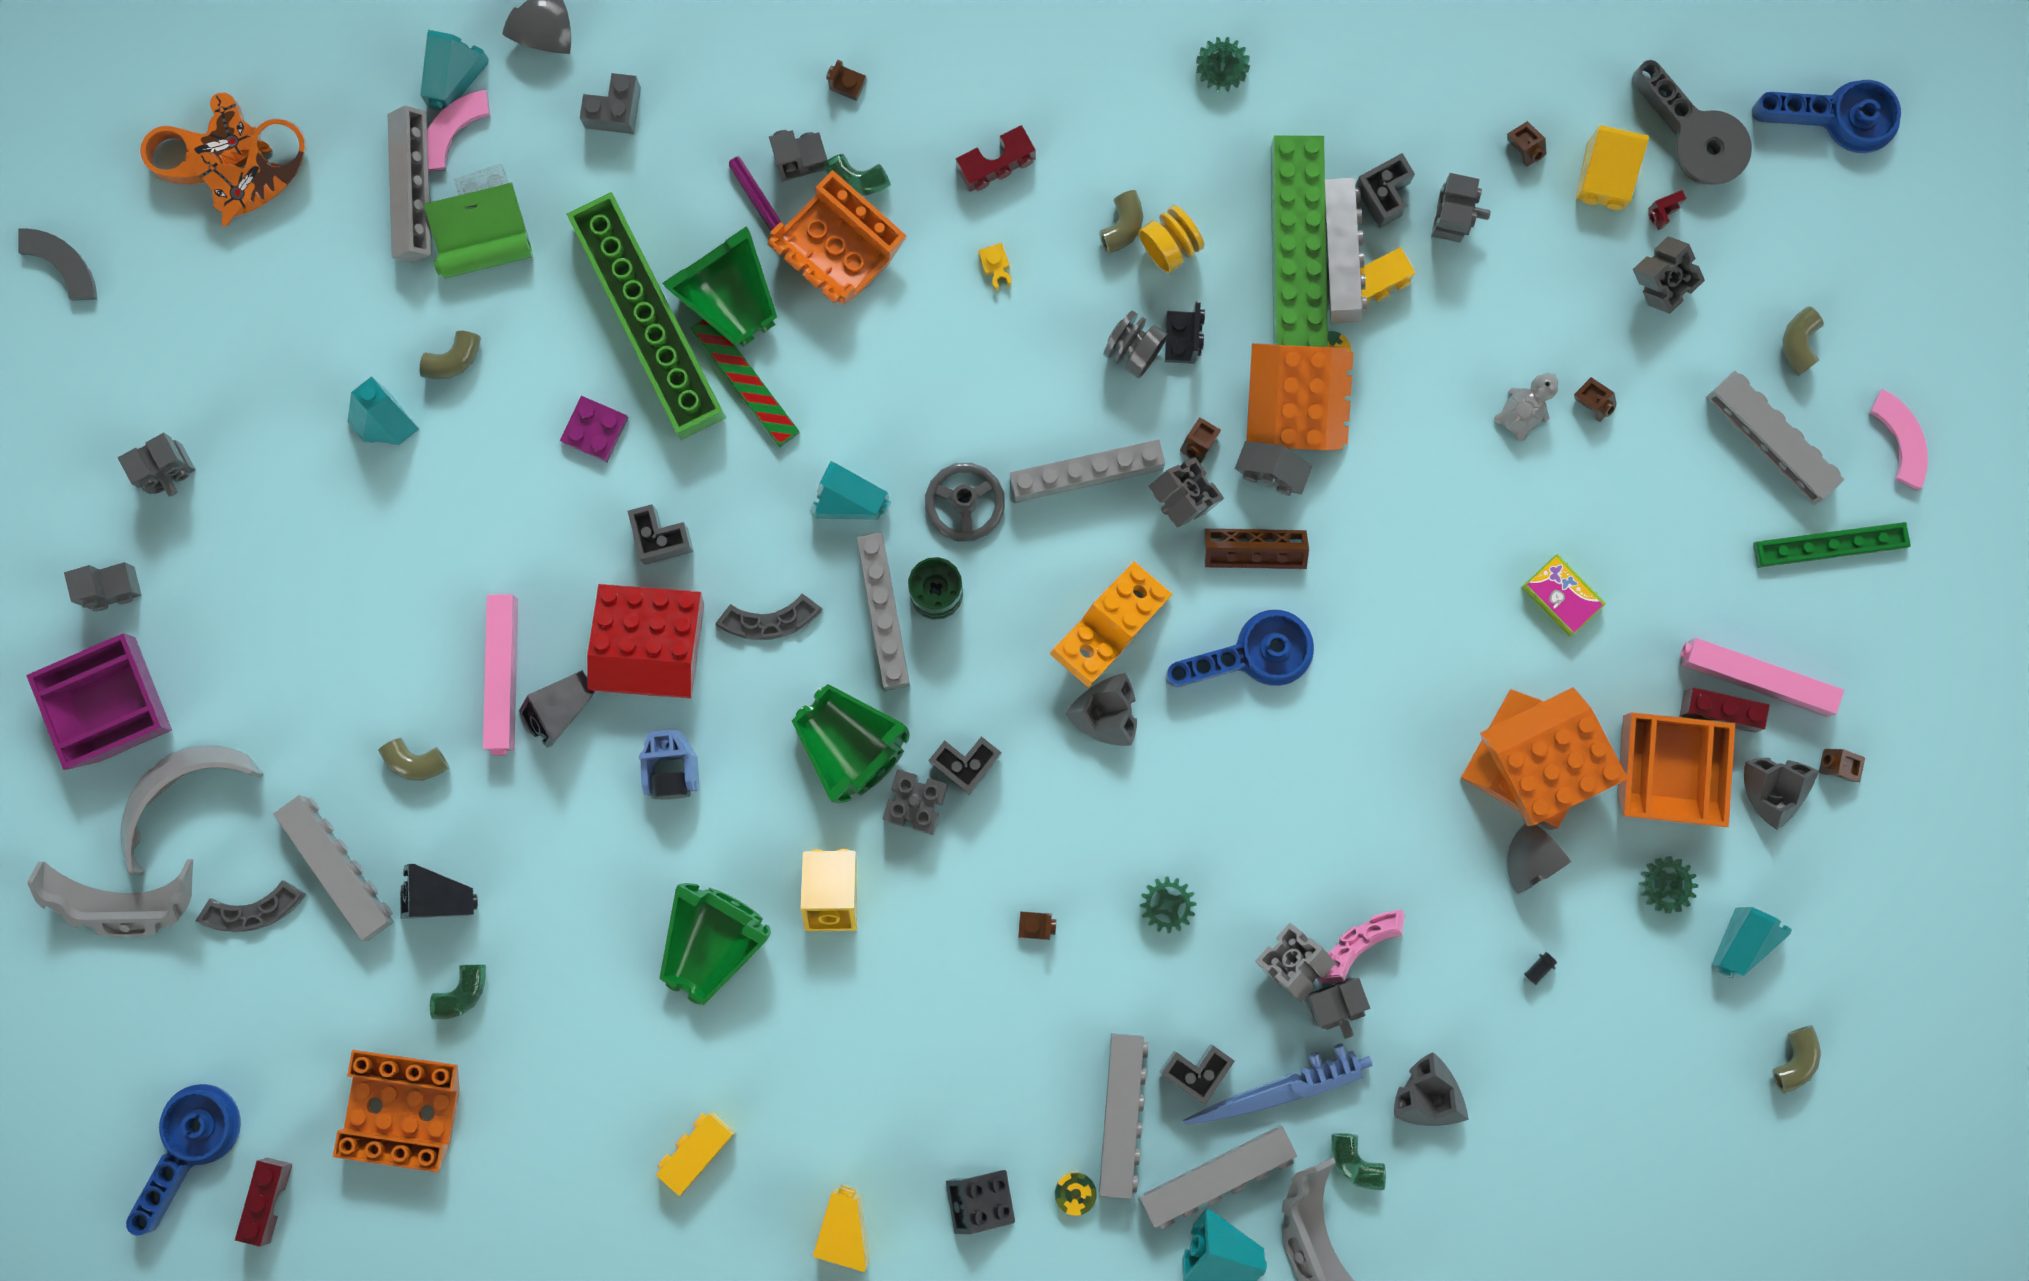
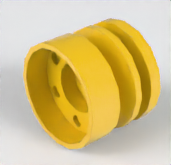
M1172 205L1168 208L1167 213L1163 212L1160 214L1161 224L1152 220L1138 232L1140 240L1150 257L1166 273H1171L1183 264L1182 254L1187 258H1191L1195 252L1201 251L1205 246L1203 238L1194 222L1177 205Z

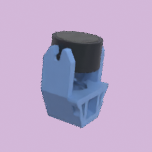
M674 729L649 732L644 742V749L639 755L644 795L651 796L652 799L662 800L690 797L691 791H698L699 772L698 757L684 733ZM681 759L684 762L685 773L655 774V765L658 761Z

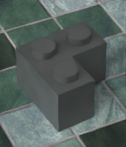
M611 73L608 97L583 94L579 118L585 129L634 134L641 90L636 76Z
M780 130L775 132L773 136H769L782 182L829 169L819 132H807L795 139L793 130Z
M1403 153L1358 177L1355 188L1360 187L1361 198L1379 228L1400 218L1406 208L1397 191L1408 186L1415 173Z
M1245 441L1235 469L1243 474V479L1249 482L1257 483V480H1261L1266 484L1276 486L1277 492L1290 496L1291 493H1303L1312 466L1283 445Z
M653 504L627 511L639 559L644 565L694 552L689 530L684 522L661 528L658 512Z
M125 562L103 569L87 565L64 572L71 602L83 608L91 609L94 612L106 610L110 604L130 603L133 601V598L141 596L135 567Z
M982 736L966 756L944 740L928 761L970 795L1002 756V752Z
M1210 1044L1196 1066L1176 1051H1173L1159 1073L1205 1105L1235 1060Z

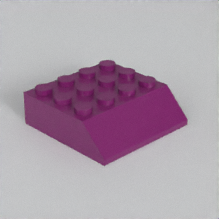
M122 633L26 675L63 770L104 761L172 731L137 640L128 634Z

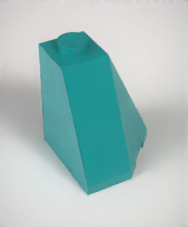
M428 30L420 93L426 105L434 110H442V108L449 106L450 103L460 98L488 64L489 59L484 50L475 45L470 49L468 45L461 42V38L453 34Z
M372 376L351 392L347 422L364 442H383L400 445L419 430L389 391Z
M830 461L817 489L819 502L814 501L810 512L812 517L817 519L878 520L881 514H886L891 501L888 500L889 495L887 491Z
M1754 907L1735 908L1711 965L1719 968L1718 973L1726 977L1734 978V975L1744 976L1791 934L1792 929L1785 925L1781 928V921L1778 918Z
M1206 1208L1193 1223L1191 1234L1195 1236L1191 1241L1190 1250L1185 1249L1182 1258L1183 1281H1257L1265 1274L1267 1269L1264 1248L1215 1212Z

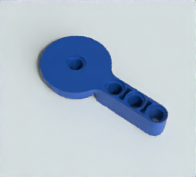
M1860 80L1841 86L1832 95L1766 92L1753 105L1752 115L1760 122L1821 126L1844 149L1855 153H1871L1882 149L1895 137L1900 125L1901 106L1895 93L1885 84L1875 80ZM1763 104H1767L1771 110L1765 109ZM1788 105L1792 106L1795 109V112L1791 111L1788 108ZM1813 107H1816L1820 111V114L1816 113L1813 110ZM1860 110H1865L1866 112H1868L1869 116H1866L1863 113V111Z
M1284 610L1263 611L1254 615L1246 622L1240 631L1236 645L1177 661L1168 668L1166 680L1173 687H1183L1235 671H1243L1252 679L1265 685H1287L1300 678L1310 666L1314 654L1313 638L1306 624L1296 615ZM1273 640L1281 642L1283 645L1282 652L1277 653L1269 649L1270 642ZM1228 654L1232 656L1234 664L1231 667L1224 666L1221 662L1222 655ZM1200 661L1206 662L1209 665V672L1206 674L1199 673L1196 669V663ZM1179 668L1184 671L1185 678L1177 681L1171 676V671Z
M208 1084L192 1085L177 1092L165 1105L159 1122V1133L167 1154L161 1156L127 1218L126 1228L132 1235L138 1236L154 1231L159 1226L188 1171L195 1165H204L217 1161L225 1156L236 1143L241 1126L240 1113L235 1101L226 1091ZM195 1118H199L201 1125L198 1132L193 1129L192 1125ZM168 1167L172 1168L174 1172L172 1180L166 1176ZM155 1191L160 1195V1202L158 1204L153 1201V1193ZM141 1215L147 1220L145 1228L141 1227L139 1223Z

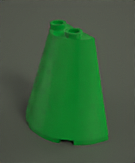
M747 226L726 239L723 244L662 283L666 289L734 345L740 343L744 347L755 339L752 334L760 329L764 333L776 325L773 320L777 318V314Z
M827 684L816 691L814 694L815 701L811 706L805 705L797 711L792 723L829 799L834 803H845L851 801L852 798L850 796L858 793L860 796L866 793L891 771L904 753L901 747L903 742L906 744L909 741L910 734L908 728L903 723Z
M682 883L677 885L659 979L665 982V985L673 991H680V989L686 991L691 1002L705 1005L768 940L771 930L769 925L765 924L763 926L761 924L763 918L757 912L741 901L710 887L708 890L703 891L699 890L700 886L698 884Z

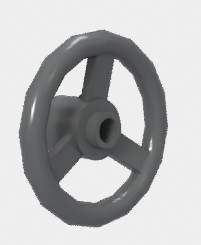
M955 463L942 469L930 481L925 494V512L931 525L943 536L956 541H975L988 535L999 524L1005 510L1004 491L999 480L987 468L974 463ZM957 473H972L985 480V482L975 488L969 485H959L952 490L941 485L946 478ZM992 490L995 495V508L992 516L982 527L972 530L971 513L977 507V499ZM935 495L952 501L953 508L961 514L962 531L949 528L940 520L935 510ZM963 498L969 499L968 503H961L960 501Z

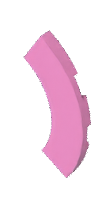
M486 90L476 91L458 98L445 107L430 124L427 130L428 173L446 170V160L452 143L451 140L461 128L478 119L490 116L488 93Z
M1882 389L1879 391L1869 413L1880 419L1897 439L1899 445V466L1895 480L1920 490L1925 480L1928 464L1927 446L1923 431L1908 407L1893 394Z
M1403 910L1385 912L1370 917V921L1359 927L1354 926L1344 933L1332 951L1327 952L1336 964L1323 979L1318 976V982L1320 984L1345 982L1348 970L1361 953L1380 941L1402 936L1405 918Z

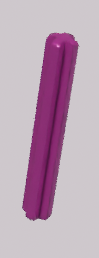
M739 156L734 157L729 161L730 169L769 230L772 231L781 220Z

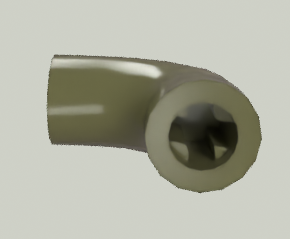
M1136 190L1124 192L1113 200L1119 214L1118 221L1115 225L1099 232L1103 248L1107 254L1121 250L1132 243L1142 227L1144 216L1141 201Z
M1810 306L1799 312L1789 322L1782 339L1784 356L1798 376L1819 361L1809 346V338L1823 327L1824 322L1820 314Z
M456 331L454 343L448 352L444 354L423 353L420 360V376L430 379H450L462 374L473 363L479 350L481 337L468 331Z
M397 738L384 744L378 750L387 766L395 774L407 780L424 781L450 769L444 755L437 747L425 754L415 755L407 749L402 738Z
M1813 1025L1787 1033L1793 1048L1792 1059L1787 1064L1772 1070L1774 1080L1780 1091L1784 1094L1796 1090L1810 1081L1819 1067L1821 1050Z

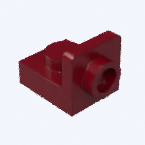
M1683 190L1656 200L1648 208L1649 219L1653 225H1656L1658 230L1663 229L1670 222L1667 215L1681 209L1680 205L1687 199Z

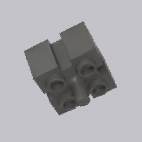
M1449 173L1446 182L1440 189L1431 237L1460 243L1464 235H1469L1471 227L1475 225L1476 218L1489 219L1490 210L1475 207L1476 203H1479L1482 189L1478 188L1480 179Z
M1668 236L1654 249V256L1652 258L1646 256L1633 269L1638 283L1645 286L1642 292L1649 306L1670 314L1684 301L1682 296L1686 292L1692 294L1705 281L1700 267L1692 264L1696 258L1690 244Z
M164 432L145 442V446L139 449L134 448L117 457L130 483L138 488L141 487L143 491L149 494H158L165 490L168 496L176 495L178 491L172 480L174 479L176 482L185 480L189 477V473L196 470L184 446L180 442L172 440Z
M1196 457L1184 462L1180 466L1177 465L1166 470L1149 485L1154 497L1160 503H1165L1161 507L1162 513L1168 515L1177 528L1189 523L1192 519L1195 520L1207 514L1224 499L1213 482L1209 484L1204 477L1207 473Z
M897 769L891 788L893 792L897 793L895 801L888 799L882 820L904 827L905 821L914 823L913 830L934 836L939 819V814L934 813L936 804L943 805L948 784L927 778L926 784L917 782L918 776L916 774Z
M1349 978L1345 982L1335 983L1326 988L1309 993L1304 999L1314 1026H1319L1326 1030L1340 1026L1345 1039L1354 1036L1349 1019L1352 1021L1366 1016L1364 1011L1371 1009L1359 978Z

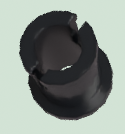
M1547 952L1543 955L1539 954L1540 958L1524 973L1535 985L1551 969H1556L1555 965L1558 962Z

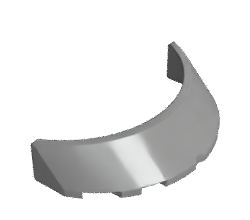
M197 746L173 753L159 761L154 768L149 769L131 792L122 817L121 845L128 873L141 876L145 872L136 861L134 850L141 840V834L136 824L148 804L182 776L200 769L229 768L255 777L262 776L263 772L249 755L227 747Z
M187 859L179 876L167 885L140 893H115L91 888L67 878L50 867L46 862L37 863L28 880V886L36 903L43 909L47 906L63 916L65 923L79 928L82 925L94 929L98 935L109 937H143L156 934L159 929L168 925L171 927L187 909L192 897L193 859Z
M1334 1157L1297 1172L1291 1180L1293 1182L1289 1188L1287 1198L1283 1200L1281 1211L1285 1213V1228L1282 1229L1283 1241L1287 1255L1292 1261V1268L1300 1281H1354L1339 1261L1331 1245L1324 1220V1190L1329 1173L1336 1163Z

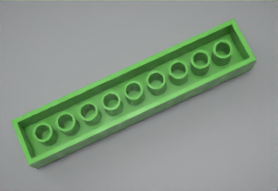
M1274 135L1271 143L1273 344L1328 347L1324 136Z
M610 192L567 213L566 215L680 440L726 419L613 193Z

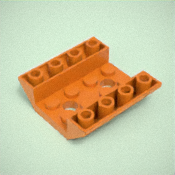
M352 1050L347 1077H353L344 1129L337 1130L333 1157L439 1172L451 1143L460 1090L458 1065ZM373 1098H378L382 1102V1109L378 1113H374L370 1109V1101ZM426 1105L434 1109V1117L430 1121L425 1120L421 1115L422 1108Z

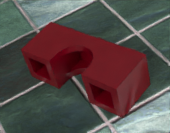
M1022 125L1000 135V146L1004 153L998 159H986L978 147L955 158L956 168L969 192L975 189L977 191L983 190L990 184L989 182L997 178L999 180L1004 179L1012 173L1011 171L1019 167L1021 169L1026 168L1034 162V159H1036V149Z
M1693 687L1684 691L1679 716L1735 723L1736 729L1756 733L1766 728L1770 704Z
M271 1158L256 1161L234 1241L259 1247L271 1243L278 1216H274V1207L279 1194L286 1189L292 1168L291 1163Z

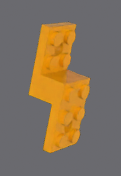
M1134 561L1091 605L1078 624L1052 649L1050 655L1089 688L1126 649L1142 627L1169 600L1172 593ZM1135 590L1140 592L1143 598H1138L1137 596H1135L1133 591ZM1082 649L1087 651L1090 655V658L1084 657L1080 653V650Z

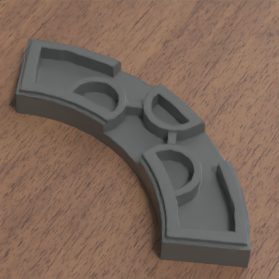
M18 228V253L40 257L51 262L62 274L67 285L68 298L70 300H97L96 285L92 272L82 256L73 247L48 232Z
M801 594L789 606L770 614L750 613L730 604L715 625L741 638L772 640L801 630L811 623L822 612L823 608L804 594Z
M282 880L269 895L252 904L234 906L210 898L195 921L209 928L221 931L247 932L258 930L288 915L302 901L306 893L287 881Z

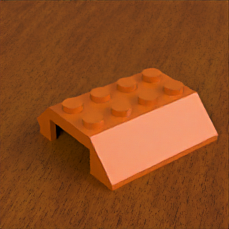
M832 170L815 187L816 195L785 226L780 222L770 232L767 245L780 256L785 254L784 260L798 272L803 270L802 276L817 289L823 287L821 292L829 300L843 305L855 299L889 265L907 235Z
M1252 343L1246 441L1283 445L1287 449H1342L1343 444H1348L1349 426H1344V421H1349L1351 401H1346L1345 397L1351 396L1352 375H1347V370H1353L1354 352H1348L1349 347Z

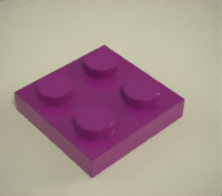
M581 395L561 436L560 442L608 462L629 417Z

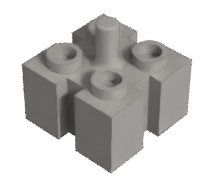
M1289 923L1276 937L1279 943L1273 949L1268 946L1255 962L1271 979L1281 987L1283 986L1292 996L1302 1002L1315 988L1312 984L1318 976L1323 979L1336 962L1324 948L1311 938L1308 939L1302 931Z

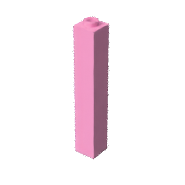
M513 594L487 595L483 749L491 751V755L496 756L507 755V751H515L518 598Z
M1698 638L1685 643L1680 653V657L1683 658L1682 666L1827 717L1838 712L1844 689Z

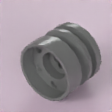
M1131 310L1123 320L1119 321L1112 331L1103 355L1110 358L1117 350L1114 362L1118 364L1125 356L1128 357L1125 370L1137 378H1141L1160 352L1168 337V333L1156 325H1153L1147 332H1144L1143 328L1146 319L1142 317L1134 325L1138 313Z

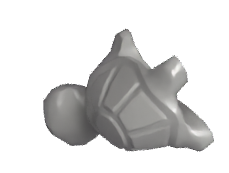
M1546 373L1536 376L1531 383L1530 389L1511 388L1508 394L1512 396L1507 400L1503 411L1494 417V421L1497 424L1505 425L1508 430L1515 433L1517 440L1524 441L1529 431L1538 426L1542 420L1546 423L1550 418L1545 401L1552 399L1558 392L1556 375Z

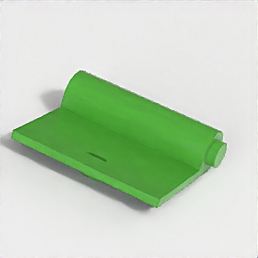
M512 182L423 204L438 251L437 260H434V267L437 275H442L444 279L533 257L532 247Z

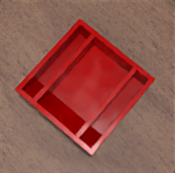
M598 584L587 653L588 691L691 699L704 610L702 593L700 591Z

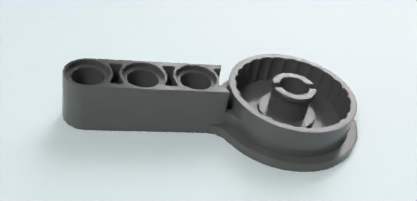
M1654 60L1644 61L1633 73L1632 82L1675 134L1679 131L1676 141V156L1682 171L1690 179L1698 183L1710 185L1724 184L1738 177L1747 167L1752 153L1751 139L1745 126L1736 117L1726 112L1698 110L1659 63ZM1642 71L1649 73L1651 78H1646ZM1658 90L1665 92L1667 97H1662ZM1674 109L1680 110L1683 117L1678 116ZM1707 147L1713 149L1714 155L1707 151Z

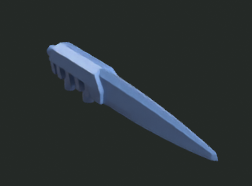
M1337 1044L1334 1046L1337 1059L1331 1060L1328 1058L1325 1059L1326 1063L1322 1064L1319 1053L1309 1054V1059L1312 1067L1308 1069L1306 1067L1300 1068L1301 1075L1294 1072L1286 1075L1284 1078L1228 1098L1184 1119L1183 1123L1190 1125L1226 1119L1265 1110L1304 1097L1308 1098L1362 1079L1361 1070L1372 1067V1061L1369 1056L1358 1060L1353 1051L1348 1052L1347 1055L1344 1044Z

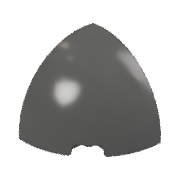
M527 0L519 8L514 7L505 22L502 35L530 48L553 53L570 54L571 27L564 1Z
M1126 673L1107 678L1085 691L1067 710L1066 716L1082 732L1098 741L1118 746L1132 745L1136 734L1137 718L1132 716L1131 703L1136 700Z
M1771 758L1752 759L1745 762L1744 766L1746 793L1760 817L1777 830L1787 823L1801 807L1811 791L1819 771L1791 760H1787L1784 765L1771 761Z
M1525 823L1515 834L1510 844L1507 856V869L1513 888L1519 894L1530 889L1539 881L1555 874L1568 865L1571 860L1538 825L1527 826Z
M1432 1052L1426 1055L1409 1070L1411 1077L1405 1087L1400 1086L1398 1088L1394 1103V1117L1408 1123L1425 1126L1450 1125L1469 1120L1463 1095L1454 1076L1435 1053Z

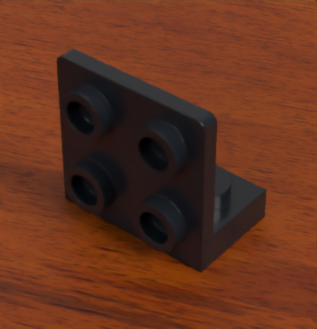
M1195 301L1193 312L1167 311L1166 332L1168 337L1165 341V362L1195 364L1197 356H1201L1204 346V334H1199V332H1202L1204 325L1205 309H1201L1200 301Z
M1006 1170L971 1178L946 1180L954 1234H974L1015 1223Z

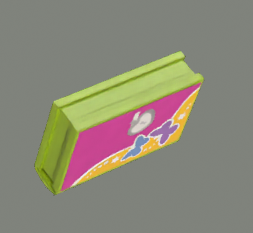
M1558 554L1551 558L1521 587L1569 637L1574 635L1606 605L1597 595V592H1594Z

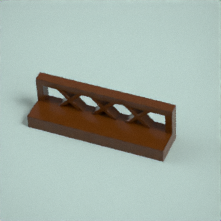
M1205 528V567L1307 569L1309 556L1307 530ZM1211 538H1222L1223 541H1211ZM1239 538H1246V539H1248V540H1250V541H1248V542H1241V541H1239L1238 539H1239ZM1264 539H1273L1274 542H1266ZM1301 539L1302 543H1292L1289 540Z

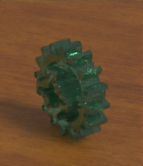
M1216 37L1215 44L1207 41L1206 48H1200L1199 54L1201 56H1197L1196 63L1199 65L1196 68V73H1202L1200 76L1201 82L1208 81L1207 88L1215 85L1216 92H1219L1221 87H1225V90L1229 92L1231 85L1238 88L1240 81L1246 80L1247 75L1245 73H1248L1250 65L1247 64L1249 63L1250 56L1244 55L1245 47L1238 48V40L1231 44L1229 37H1226L1225 42H1221V39ZM1225 58V61H1224L1225 66H1224L1223 71H1221V66H1220V65H1221L1222 59Z
M1672 856L1665 857L1664 861L1662 858H1656V865L1648 863L1646 866L1649 872L1644 871L1640 874L1645 878V881L1638 884L1645 887V890L1640 895L1649 897L1646 904L1652 905L1655 903V911H1661L1664 907L1665 913H1672L1673 909L1675 912H1681V904L1689 907L1691 904L1688 898H1696L1697 896L1692 892V889L1698 888V884L1692 883V879L1697 877V875L1688 873L1691 866L1685 865L1682 867V859H1676L1673 863ZM1668 867L1674 869L1675 871L1668 874L1665 870L1663 871L1662 868ZM1666 880H1672L1669 885L1671 889L1665 890L1667 886ZM1666 896H1669L1671 899H1674L1675 901L1669 903L1661 899L1665 898Z
M1169 876L1165 877L1164 883H1161L1157 878L1155 879L1156 886L1152 887L1148 884L1146 888L1149 893L1141 894V897L1146 900L1145 903L1139 905L1140 908H1146V912L1141 916L1142 918H1150L1147 924L1149 927L1154 923L1157 924V932H1160L1163 927H1166L1167 934L1171 933L1172 927H1175L1177 931H1181V923L1185 925L1190 924L1187 916H1195V913L1190 911V907L1197 905L1196 902H1190L1194 892L1187 893L1185 891L1188 887L1187 883L1179 886V878H1176L1173 883H1170ZM1165 887L1174 888L1181 894L1177 896L1169 894ZM1157 892L1158 901L1155 906L1151 907L1152 896ZM1164 898H1167L1168 901L1179 900L1171 907V912L1168 909L1157 911V908L1164 904ZM1185 903L1184 913L1179 918L1177 911L1180 904ZM1158 914L1165 915L1170 923L1162 922L1155 916Z

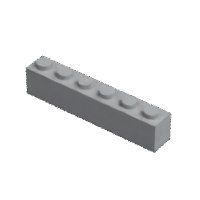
M404 105L387 114L391 249L393 259L414 263L431 256L430 225L423 206L424 203L429 202L426 111Z
M1355 178L1325 179L1331 324L1362 322V312H1367L1366 296L1361 297V290H1366L1365 274H1360V268H1364V252H1359V246H1363V230L1358 231L1357 224H1362V211L1356 208V203H1361L1360 187L1355 188Z
M1736 371L1731 373L1706 397L1814 505L1824 500L1845 480L1840 475L1839 469L1829 464L1822 457L1820 450L1811 446L1804 439L1801 431L1788 424L1785 416L1779 410H1774L1767 403V398L1762 393L1756 392L1749 385V380L1744 375L1738 374Z
M1158 439L1010 472V482L1015 503L1162 471L1165 461L1160 440Z
M883 533L858 536L857 541L884 690L889 691L910 687Z
M298 795L273 813V815L360 940L369 941L394 923L390 917L393 913L385 902L381 903L376 896L378 891L370 881H365L361 875L363 873L361 866L355 860L351 861L346 854L349 850L341 839L337 840L332 834L334 828L326 818L322 819L318 814L319 807L311 797L307 798Z
M1111 1033L1099 1182L1100 1196L1132 1199V1192H1137L1138 1176L1133 1175L1134 1165H1139L1140 1149L1135 1148L1136 1138H1141L1142 1122H1138V1111H1143L1144 1095H1140V1084L1145 1085L1146 1069L1142 1068V1058H1147L1148 1042H1144V1036Z
M1279 1125L1139 1195L1154 1228L1160 1226V1229H1164L1175 1223L1174 1218L1182 1214L1184 1217H1188L1199 1211L1198 1206L1206 1202L1208 1205H1212L1222 1199V1194L1230 1190L1232 1193H1236L1246 1187V1182L1255 1179L1256 1182L1270 1175V1170L1276 1167L1281 1170L1294 1163L1292 1159L1298 1156L1284 1128Z

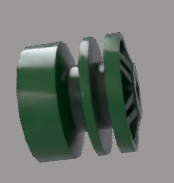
M934 557L918 562L911 570L908 588L911 602L918 613L923 617L938 620L945 619L958 610L963 599L961 575L954 564L949 560ZM932 589L941 590V595L932 594Z

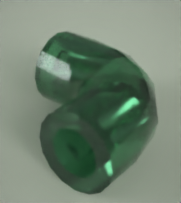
M838 154L827 160L823 165L827 175L833 170L861 196L875 194L891 186L890 180L880 164L870 169L859 171L850 165L844 154Z
M459 965V982L457 987L447 993H432L430 998L431 1018L433 1020L449 1019L461 1016L473 1008L483 994L486 980V965Z
M1333 1133L1331 1135L1332 1155L1336 1162L1335 1166L1342 1177L1357 1187L1370 1190H1384L1386 1183L1385 1164L1366 1162L1360 1157L1358 1153V1135Z

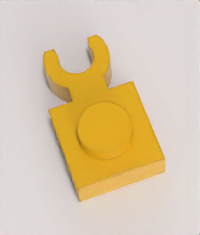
M999 243L978 250L986 276L994 275L992 279L994 289L996 291L999 290L997 282L1000 279H1005L1008 287L1011 286V276L1004 272V270L1010 268V264L1003 244Z

